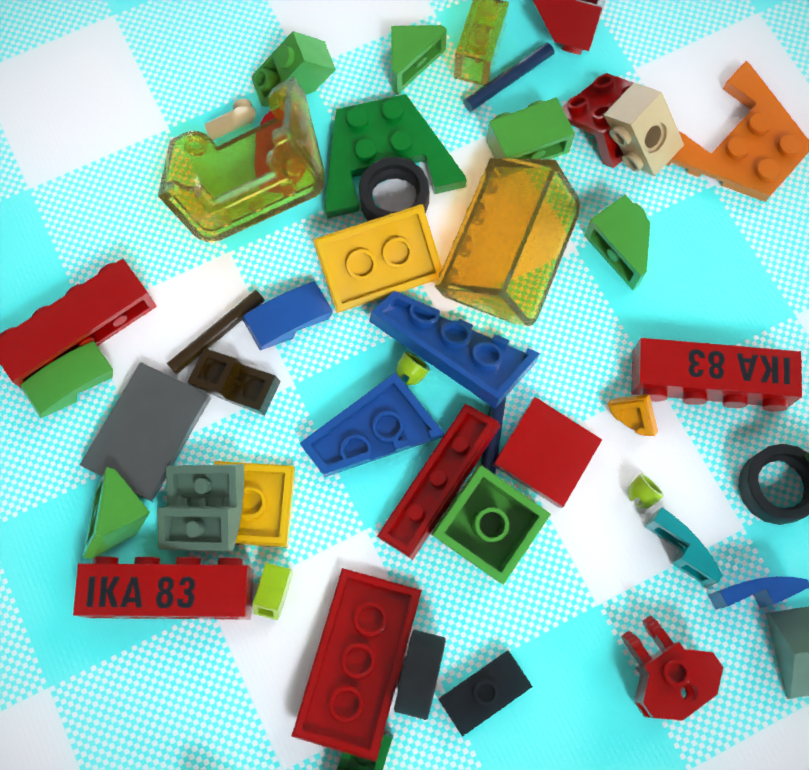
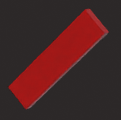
M465 403L377 537L413 561L501 427L499 422Z

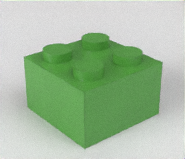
M480 465L473 471L430 535L495 581L504 585L551 513Z

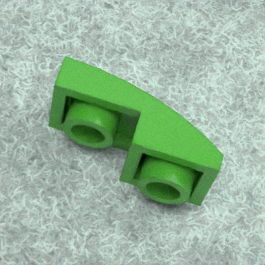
M92 341L63 355L36 372L21 384V389L41 419L76 403L78 393L112 379L113 368L95 342Z

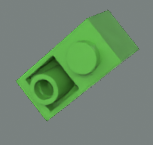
M292 31L254 72L251 79L261 106L269 107L315 92L336 71V68L324 40Z

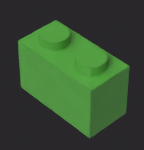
M555 97L547 101H535L526 108L513 113L504 112L497 115L488 123L486 142L502 175L506 176L569 153L575 132L559 100Z

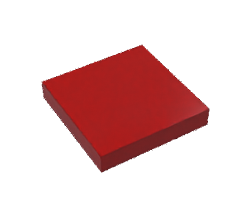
M534 397L531 399L492 466L558 508H563L603 439Z

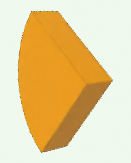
M649 394L615 398L607 403L613 417L634 430L636 434L643 436H655L657 434L658 428Z

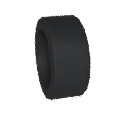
M401 157L383 158L372 163L362 174L359 183L360 206L367 221L398 212L381 209L373 201L372 193L374 188L379 183L389 179H400L414 186L416 199L410 207L423 204L425 213L427 212L430 196L428 178L422 168L413 161Z
M783 443L768 446L747 460L740 471L738 488L743 503L753 515L764 522L777 525L794 523L809 515V463L804 457L808 452L798 446ZM775 461L785 462L799 474L804 486V492L798 504L789 508L777 507L769 502L761 492L758 482L759 473L768 463Z
M418 630L412 631L397 691L394 712L428 720L446 643L445 637Z

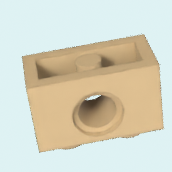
M634 82L604 114L611 129L609 132L610 136L619 145L623 153V162L634 172L643 171L655 177L684 146L662 91Z

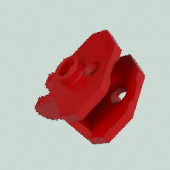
M650 615L642 622L646 632L660 649L655 654L650 656L640 639L628 630L621 635L624 644L638 663L635 669L640 674L633 702L643 717L683 721L718 695L724 666L713 652L684 649L680 642L673 643L659 622ZM682 687H684L686 691V695L684 698L681 695Z

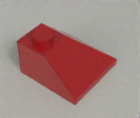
M533 0L554 42L562 44L561 49L563 51L581 55L583 50L590 51L606 0Z

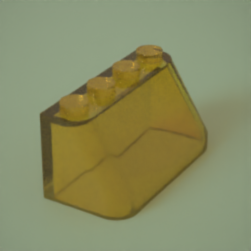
M489 159L434 286L443 297L515 325L532 326L536 323L577 222L580 210L578 195L555 159Z

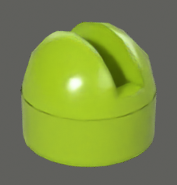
M406 351L396 365V374L400 379L404 374L410 377L406 385L419 384L431 370L424 361Z
M640 473L631 482L627 491L630 501L635 500L637 497L640 499L636 505L640 509H648L656 505L664 497V493L659 486L643 473Z

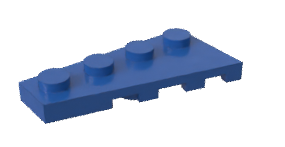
M396 291L392 292L371 311L369 319L370 323L494 409L537 363L541 354L527 348L525 353L508 345L510 340L497 334L490 338L472 330L473 324L462 319L451 321L441 317L440 310Z

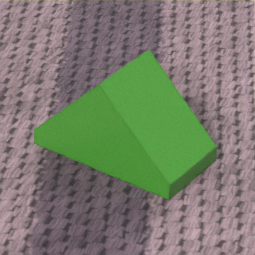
M443 25L391 26L393 92L398 95L446 51L447 28Z
M106 468L95 490L83 558L93 559L137 535L150 513L148 508L115 469Z

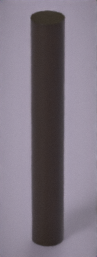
M254 290L166 364L176 375L201 355L204 348L209 349L242 321L243 315L263 304L265 300L257 290Z

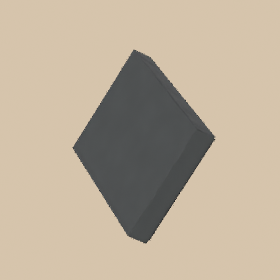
M140 362L79 465L101 477L107 467L115 469L135 494L153 502L166 479V466L174 465L211 397L184 382Z

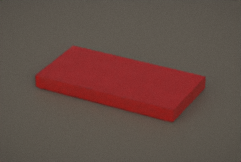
M345 568L341 569L292 731V738L370 761H377L422 590Z

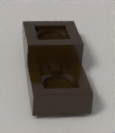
M207 348L203 349L187 381L191 386L263 416H265L281 382L276 375L243 365L237 358Z

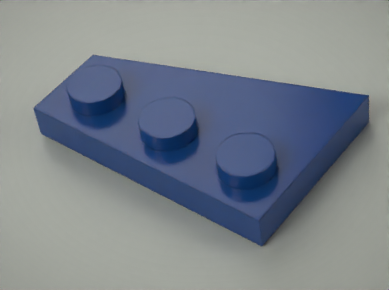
M395 372L301 441L300 446L325 478L442 438L444 432Z

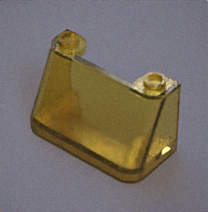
M294 77L277 85L269 95V107L276 118L219 146L209 136L200 131L184 132L169 141L158 197L199 240L205 242L223 240L315 198L324 189L325 171L305 92Z

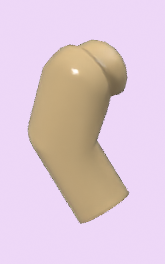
M245 98L238 99L233 104V110L205 123L206 132L212 140L220 138L252 123L256 110L252 107L250 100Z

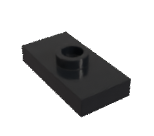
M507 650L442 695L438 700L463 737L533 686L512 654Z

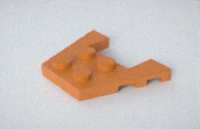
M745 61L726 81L722 90L751 111L712 153L680 131L684 146L666 165L670 166L671 163L687 168L688 174L700 177L703 174L721 181V186L766 202L809 154V139L752 65Z

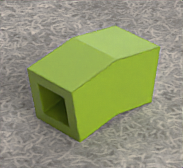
M265 563L260 584L252 604L254 615L279 621L293 576L291 569Z

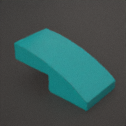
M663 507L654 512L644 527L679 550L671 564L706 587L719 583L723 575L710 552L699 538L684 523Z

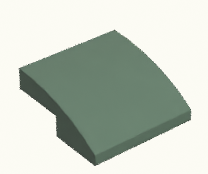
M244 464L166 466L167 506L157 508L158 549L234 550L243 505Z

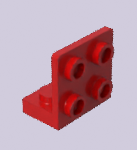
M605 73L597 77L592 84L578 95L569 99L562 108L572 126L595 135L603 165L613 169L623 161V153L619 145L610 136L609 132L611 129L604 114L634 82Z

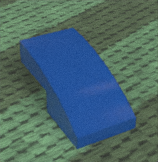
M313 281L263 303L243 315L242 320L258 349L261 351L293 339L296 332L301 329L329 320L333 310L317 283Z
M765 577L748 580L708 594V597L715 610L729 607L752 595L759 607L762 608L775 605L808 589L809 581L808 579L798 577Z

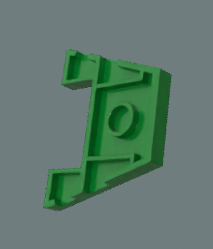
M407 94L336 109L325 201L327 219L359 212V204L352 177L361 176L372 163L383 158L401 157L414 163L425 162L434 194L466 188L467 179L465 174Z

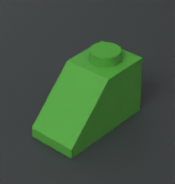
M625 194L590 219L584 236L633 291L640 285L647 272L650 221L645 210L639 204L633 203Z

